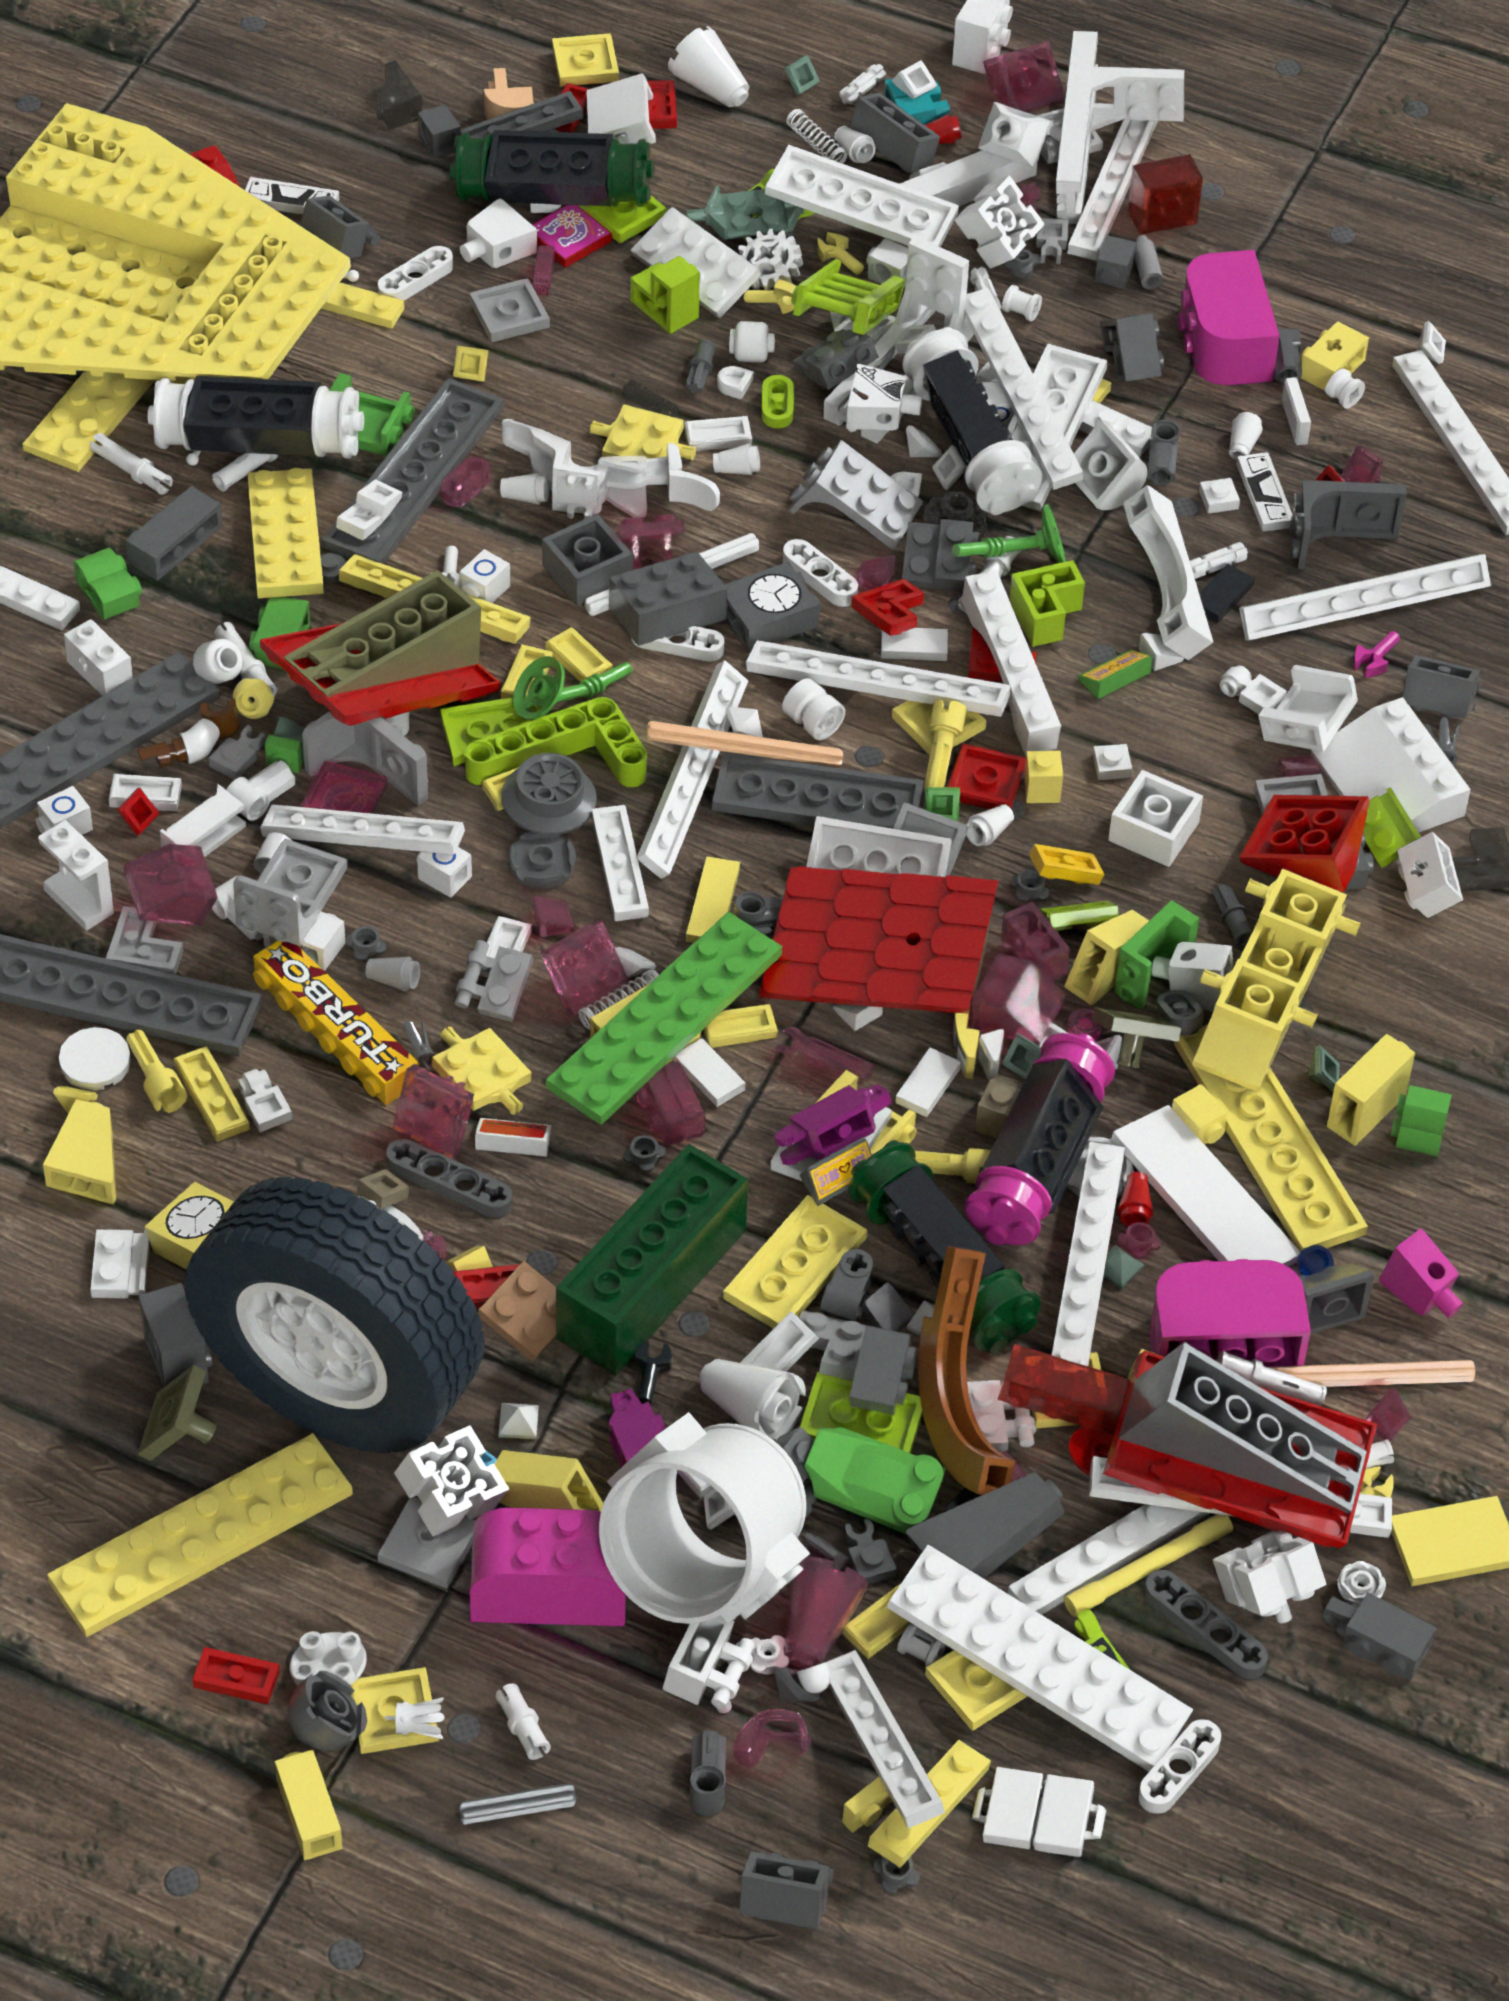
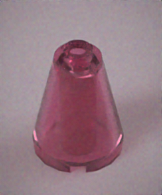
M806 1557L799 1563L804 1570L792 1579L785 1654L791 1658L790 1663L804 1670L823 1663L864 1598L868 1587L867 1580L855 1570L846 1567L845 1573L833 1569L834 1561L823 1558Z

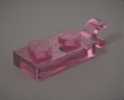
M795 1027L784 1028L783 1032L792 1036L793 1044L790 1047L785 1044H778L776 1049L783 1054H794L797 1052L807 1056L806 1061L823 1069L828 1065L838 1070L837 1076L839 1077L847 1070L856 1075L858 1080L871 1078L876 1065L815 1037H808Z

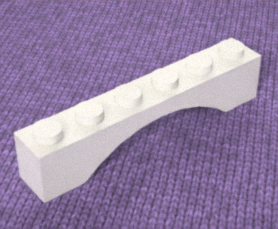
M1146 485L1126 500L1123 505L1129 526L1146 551L1160 584L1163 607L1157 623L1163 643L1179 655L1190 660L1212 644L1213 639L1172 501Z
M997 570L966 576L962 603L971 625L978 630L989 646L998 666L1003 684L1010 685L1011 696L1008 702L1014 730L1025 756L1027 751H1050L1057 749L1061 729L1060 721Z

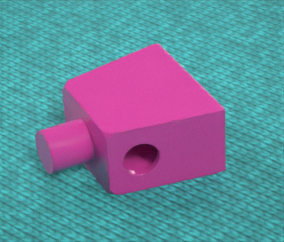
M1421 1228L1395 1248L1378 1280L1418 1315H1425L1436 1306L1449 1319L1464 1305L1451 1291L1453 1284L1459 1276L1458 1271Z

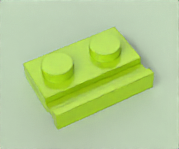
M1391 787L1386 789L1387 792L1382 796L1376 795L1369 800L1370 803L1364 826L1365 842L1381 868L1399 859L1398 849L1421 838Z
M1109 901L1040 909L1041 923L1052 927L1053 931L1072 929V925L1084 923L1085 926H1098L1119 916L1118 905H1114Z

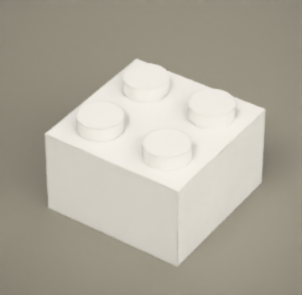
M1010 0L966 1L955 21L952 65L986 74L991 64L995 65L997 63L1000 49L1002 46H1007L1011 35V30L1007 29L1013 12V7L1009 6Z
M1142 770L1112 813L1108 841L1170 867L1199 824L1203 796Z

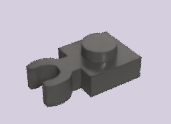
M864 1519L863 1528L865 1533L856 1534L853 1532L851 1525L846 1524L845 1540L851 1546L848 1548L847 1557L859 1586L863 1587L895 1578L897 1568L884 1538L873 1541L874 1525L872 1521Z

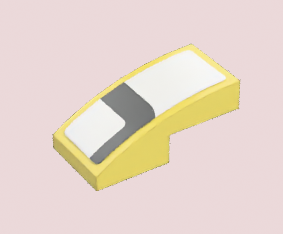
M969 1012L968 1014L954 1013L953 1042L956 1058L958 1061H961L960 1069L965 1078L973 1079L980 1030L967 1028Z

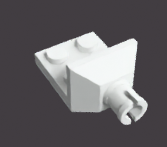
M994 102L978 149L1035 168L1043 143L1050 144L1051 139L1061 142L1062 128L1049 120Z

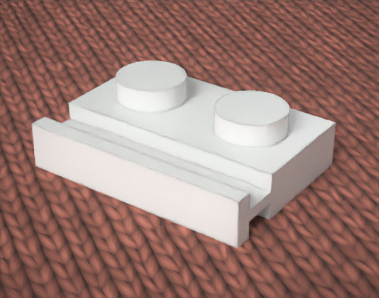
M96 1230L90 1289L92 1298H129V1295H142L146 1293L150 1241L146 1230H144V1233H133V1230Z

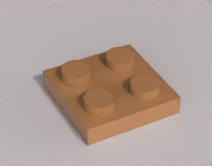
M523 1261L479 1309L477 1314H479L482 1321L530 1361L534 1362L556 1337V1287L528 1263Z

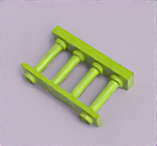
M835 259L795 287L791 303L795 304L793 315L800 316L812 306L850 317V320L854 321L852 332L864 335L899 309L905 278L892 276L881 285L839 274L841 260Z

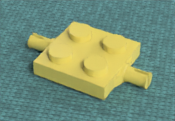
M624 404L617 419L611 425L593 420L590 427V434L607 437L602 450V457L646 456V459L666 457L667 443H674L675 446H678L680 457L693 461L696 455V447L679 444V437L684 429V420Z
M452 1027L445 1028L441 1032L440 1037L450 1048L432 1057V1067L473 1111L490 1103L502 1102L512 1115H515L516 1112L519 1113L523 1108V1103L513 1093L516 1089L531 1082L532 1072L491 1028L467 1039H462Z

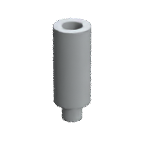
M1138 236L1136 238L1135 261L1141 284L1145 289H1156L1162 285L1163 276L1155 245L1146 236Z

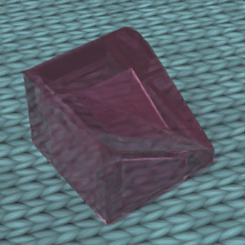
M890 555L863 561L857 571L856 580L858 588L872 590L891 583L895 572L896 556Z

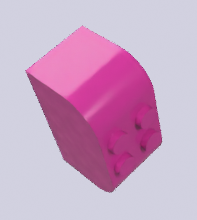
M1255 250L1208 253L1196 257L1187 267L1184 290H1181L1180 296L1182 310L1181 313H1178V329L1180 332L1184 331L1185 353H1190L1195 371L1203 379L1219 385L1273 382L1280 335Z
M1237 1259L1235 1261L1214 1262L1202 1260L1174 1265L1167 1269L1159 1278L1149 1331L1152 1353L1166 1357L1185 1342L1215 1361L1220 1352L1225 1351L1228 1354L1248 1361L1253 1359L1260 1360L1263 1366L1266 1367L1304 1366L1311 1329L1302 1281L1288 1266L1272 1260Z
M499 1508L479 1516L474 1523L470 1580L471 1622L625 1626L626 1594L620 1589L610 1574L601 1550L599 1537L601 1511Z

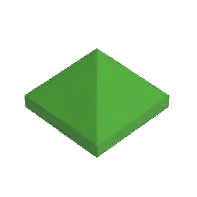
M926 787L925 810L959 822L960 788Z

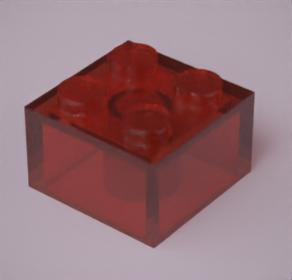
M1191 154L1133 165L1128 213L1140 235L1197 224L1203 177Z

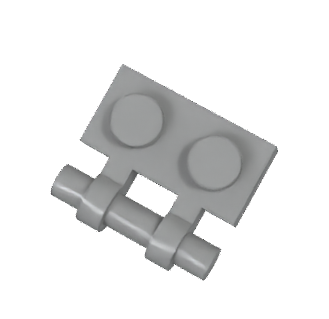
M476 940L473 951H469L465 963L468 966L464 978L459 979L456 987L458 995L455 1005L466 1009L471 998L480 1000L477 1008L479 1014L513 1022L534 961L532 954L499 946L495 958L487 957L489 944L483 940ZM481 970L490 972L485 986L476 984Z

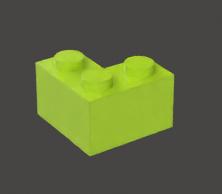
M680 255L663 265L658 262L631 277L630 301L669 334H672L699 318L700 272L696 266L688 263Z
M1074 560L1012 574L1009 601L1032 647L1063 640L1066 613L1082 610L1085 582Z

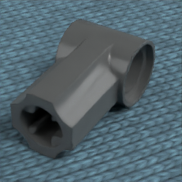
M1278 328L1280 337L1274 380L1279 381L1281 385H1284L1286 378L1297 377V380H1300L1302 376L1299 356L1301 345L1299 328Z
M1170 420L1157 421L1153 424L1151 430L1147 479L1151 480L1154 485L1166 486L1175 480L1180 428L1175 422Z
M743 892L736 898L734 915L750 926L774 924L773 927H776L783 896L764 898L757 892Z
M702 1731L700 1734L692 1737L689 1802L690 1807L695 1813L706 1817L719 1813L725 1803L726 1737L719 1735L717 1731Z

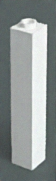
M982 150L900 183V185L961 206L974 201L973 199L986 185L1010 175L1015 183L1035 176L1037 162L1035 168Z

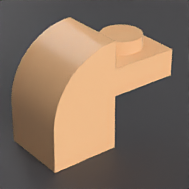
M493 69L494 81H488V89H484V114L487 120L534 104L532 87L508 88L506 69Z

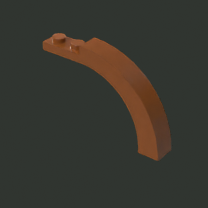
M947 1246L933 1316L923 1317L920 1334L918 1379L921 1407L931 1443L947 1471L965 1488L984 1495L1011 1483L1016 1462L1002 1455L988 1442L976 1421L968 1392L966 1372L968 1337L986 1253Z

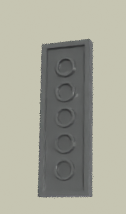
M723 752L712 801V811L815 825L816 816L893 829L904 802L920 808L924 780Z

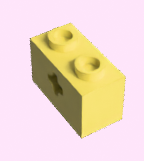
M1337 321L1329 330H1324L1321 333L1318 341L1312 347H1307L1300 357L1302 364L1301 379L1325 391L1329 379L1336 371L1344 368L1352 374L1365 361L1369 337Z

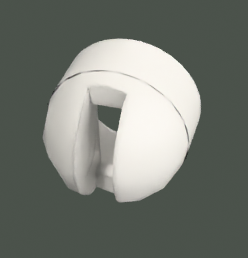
M826 1662L797 1672L802 1687L810 1693H820L830 1683V1672Z

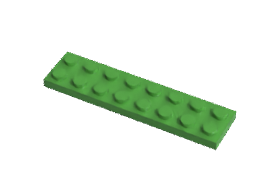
M728 911L546 1079V1088L602 1125L782 956L783 946Z

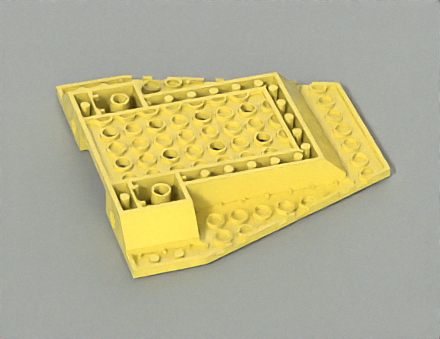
M66 103L6 176L10 207L0 218V370H4L5 366L24 367L25 372L76 375V370L90 371L91 376L104 377L105 372L124 373L125 378L160 381L163 378H168L174 384H186L190 379L195 380L196 376L269 379L351 268L350 258L149 128Z

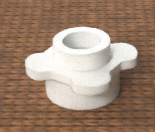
M774 1635L771 1639H751L755 1643V1648L752 1652L753 1661L751 1663L753 1671L762 1674H774L778 1667L787 1668L789 1658L784 1655L783 1648L786 1642L783 1637ZM766 1652H771L772 1655H771V1656H766L765 1653H766Z

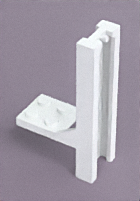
M1073 31L1056 177V194H1059L1057 195V219L1068 220V224H1078L1083 212L1092 131L1123 119L1182 122L1184 120V70L1098 67V64H1095L1098 32ZM1105 87H1114V104L1095 103L1096 91Z
M916 236L908 243L906 286L895 322L874 345L879 358L866 366L883 370L897 354L893 343L908 326L923 325L935 311L945 315L944 328L951 327L961 332L967 342L972 338L974 333L965 317L969 260ZM855 373L843 380L824 400L823 419L838 426L843 421L847 422V406ZM905 374V394L918 396L913 388V380L909 379ZM848 429V431H850V432H854V431L857 430V429ZM861 430V436L878 443L889 430Z

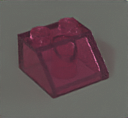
M1049 40L983 61L990 88L1005 106L1024 112L1065 98Z
M167 844L126 863L123 867L139 920L203 925L218 898L200 846Z
M998 953L972 998L974 1029L985 1033L1003 1029L1005 1038L1014 1040L1017 1034H1021L1040 1046L1066 999L1065 993L1031 961Z

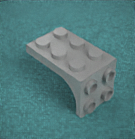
M841 440L833 449L827 447L817 460L819 464L816 465L813 462L803 474L802 478L805 482L804 484L800 483L789 497L793 503L788 511L794 515L800 507L811 502L831 505L893 550L900 543L908 529V522H912L923 501Z
M329 711L318 720L310 722L304 729L302 735L305 772L311 777L335 763L345 761L358 762L372 768L417 806L428 800L426 752L420 745L413 744L403 736L396 726H391L381 717L349 726L336 720Z
M284 838L258 880L238 875L233 881L236 925L250 931H257L272 936L279 941H287L300 946L347 870V859Z

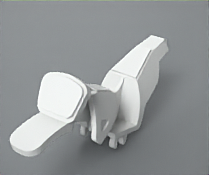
M512 419L502 421V439L504 444L529 456L533 473L548 476L550 490L552 491V511L567 512V517L570 519L574 518V513H584V520L593 516V514H598L602 511V504L605 500L635 519H641L647 513L646 485H667L669 501L692 504L707 511L714 510L720 503V492L714 482L682 471L679 449L674 443H667L666 457L646 459V456L601 457L595 466L583 467L572 462L570 441L542 429L513 421Z

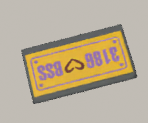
M863 1137L806 1168L799 1175L817 1206L848 1190L849 1183L853 1177L851 1175L852 1168L858 1162L867 1160L872 1155L867 1140Z

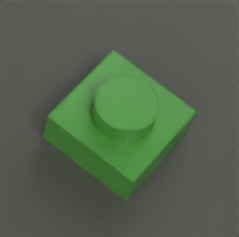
M268 735L265 743L266 766L268 767L275 761L279 762L282 760L289 766L291 772L299 773L303 765L301 741Z

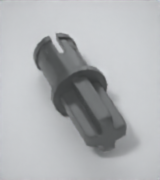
M703 339L698 341L694 357L688 363L689 374L685 386L690 389L692 394L703 391L707 376L712 373V359L716 346L710 340Z
M1219 884L1213 890L1212 895L1221 911L1220 919L1223 924L1228 926L1235 944L1240 947L1246 946L1253 933L1246 918L1247 910L1245 906L1239 904L1230 885Z

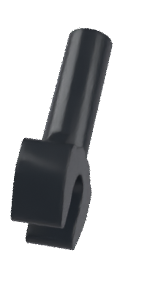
M649 1340L644 1341L636 1350L635 1365L644 1370L637 1397L641 1404L649 1402L651 1405L658 1373L670 1371L672 1368L673 1355L667 1343L663 1345L662 1354L658 1358L649 1356Z

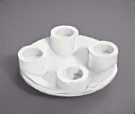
M312 1631L301 1637L299 1641L300 1646L294 1652L290 1661V1674L297 1686L310 1674L316 1675L319 1671H328L336 1674L351 1685L364 1671L367 1655L358 1634L354 1632L320 1634Z

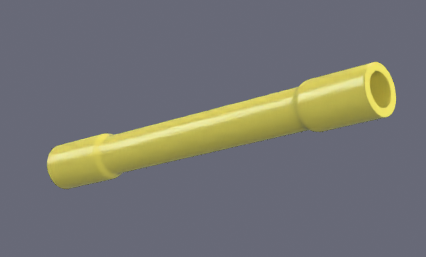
M1216 1514L1197 1524L1189 1532L1099 1581L1091 1582L1064 1597L1067 1610L1073 1617H1076L1081 1611L1094 1608L1103 1603L1106 1598L1143 1579L1152 1572L1165 1567L1199 1547H1205L1233 1531L1231 1520L1227 1515Z

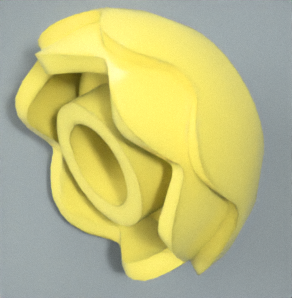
M243 679L233 691L237 711L249 719H259L266 716L274 703L271 688L261 679Z

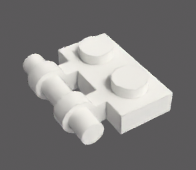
M1016 1377L1011 1380L1012 1390L1010 1392L1001 1391L1000 1380L967 1382L969 1398L976 1421L988 1442L997 1451L1008 1450V1438L1019 1437L1021 1447L1027 1448L1034 1445L1033 1434L1036 1432L1035 1419L1030 1416L1031 1395L1030 1390L1026 1387V1380L1023 1377ZM1015 1409L1016 1418L1014 1420H1005L1004 1410Z

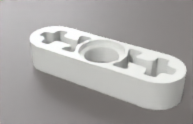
M434 246L381 277L378 281V293L401 300L408 299L452 271V251L444 246ZM414 272L423 274L419 278H411L408 275Z
M794 539L784 545L783 563L789 562L796 573L800 572L805 583L836 606L847 607L851 605L852 596L858 594V582L854 577L805 540ZM817 569H823L829 574L819 577L812 572Z
M696 626L688 628L686 632L667 638L663 637V639H657L640 646L631 637L633 644L640 648L707 662L716 661L724 654V637L722 634L715 630ZM673 636H682L686 641L676 644L672 643L669 639ZM692 639L695 640V645H692Z
M1203 1719L1192 1722L1144 1777L1140 1785L1138 1798L1140 1805L1146 1811L1153 1814L1167 1812L1218 1753L1221 1741V1731L1216 1724ZM1205 1735L1210 1738L1209 1742H1202L1195 1754L1192 1750L1195 1746L1196 1737L1201 1739ZM1175 1759H1182L1189 1763L1191 1770L1185 1774H1178L1171 1770L1169 1763ZM1165 1779L1168 1783L1165 1786L1164 1795H1158L1155 1798L1151 1797L1150 1792L1158 1791Z

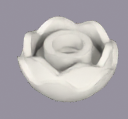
M1357 1561L1346 1565L1342 1569L1337 1579V1587L1340 1595L1348 1603L1360 1605L1367 1592L1381 1599L1385 1591L1386 1581L1377 1567L1363 1561Z

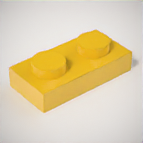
M1034 844L1029 854L1038 874L1047 879L1058 878L1070 880L1077 884L1099 885L1104 877V873L1095 855L1092 853Z

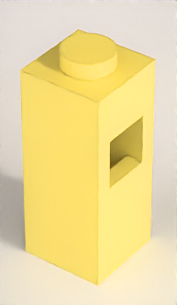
M314 1751L292 1752L282 1759L276 1760L277 1783L304 1861L343 1849L341 1828Z

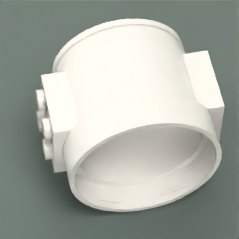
M688 1412L656 1435L607 1481L612 1489L604 1501L599 1521L600 1545L605 1563L620 1589L635 1604L656 1617L685 1624L705 1622L720 1615L728 1624L739 1615L746 1620L804 1570L799 1563L810 1553L798 1540L806 1516V1495L802 1479L788 1454L774 1440L756 1429L729 1423L712 1425L703 1429ZM677 1470L690 1473L704 1480L725 1498L741 1525L746 1543V1560L724 1556L708 1547L694 1534L685 1521L676 1495Z

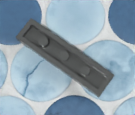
M571 91L463 128L460 130V136L462 133H469L471 138H486L487 134H493L494 130L546 132L582 119L583 109Z

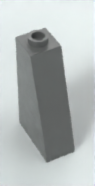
M1034 1472L914 1525L906 1531V1534L912 1546L920 1555L926 1546L930 1545L984 1579L1065 1513L1060 1501L1063 1494L1051 1479L1044 1482Z

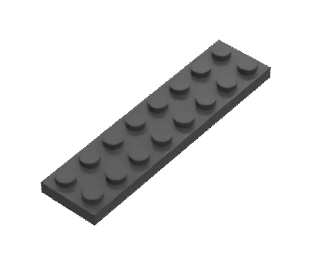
M448 378L362 487L363 489L376 479L401 491L402 497L383 523L364 540L336 528V521L322 539L323 549L349 559L354 554L385 564L504 409V399ZM357 495L348 505V507L344 510V512L348 510L350 507H352L354 504H356Z
M177 652L1 755L0 827L3 828L38 807L37 802L77 784L198 712L202 702L210 705L220 699L219 689L212 682L198 676L193 664L180 652Z
M0 934V1001L132 1032L142 1030L145 1035L201 1048L207 1046L210 1050L240 1056L262 1005V995Z

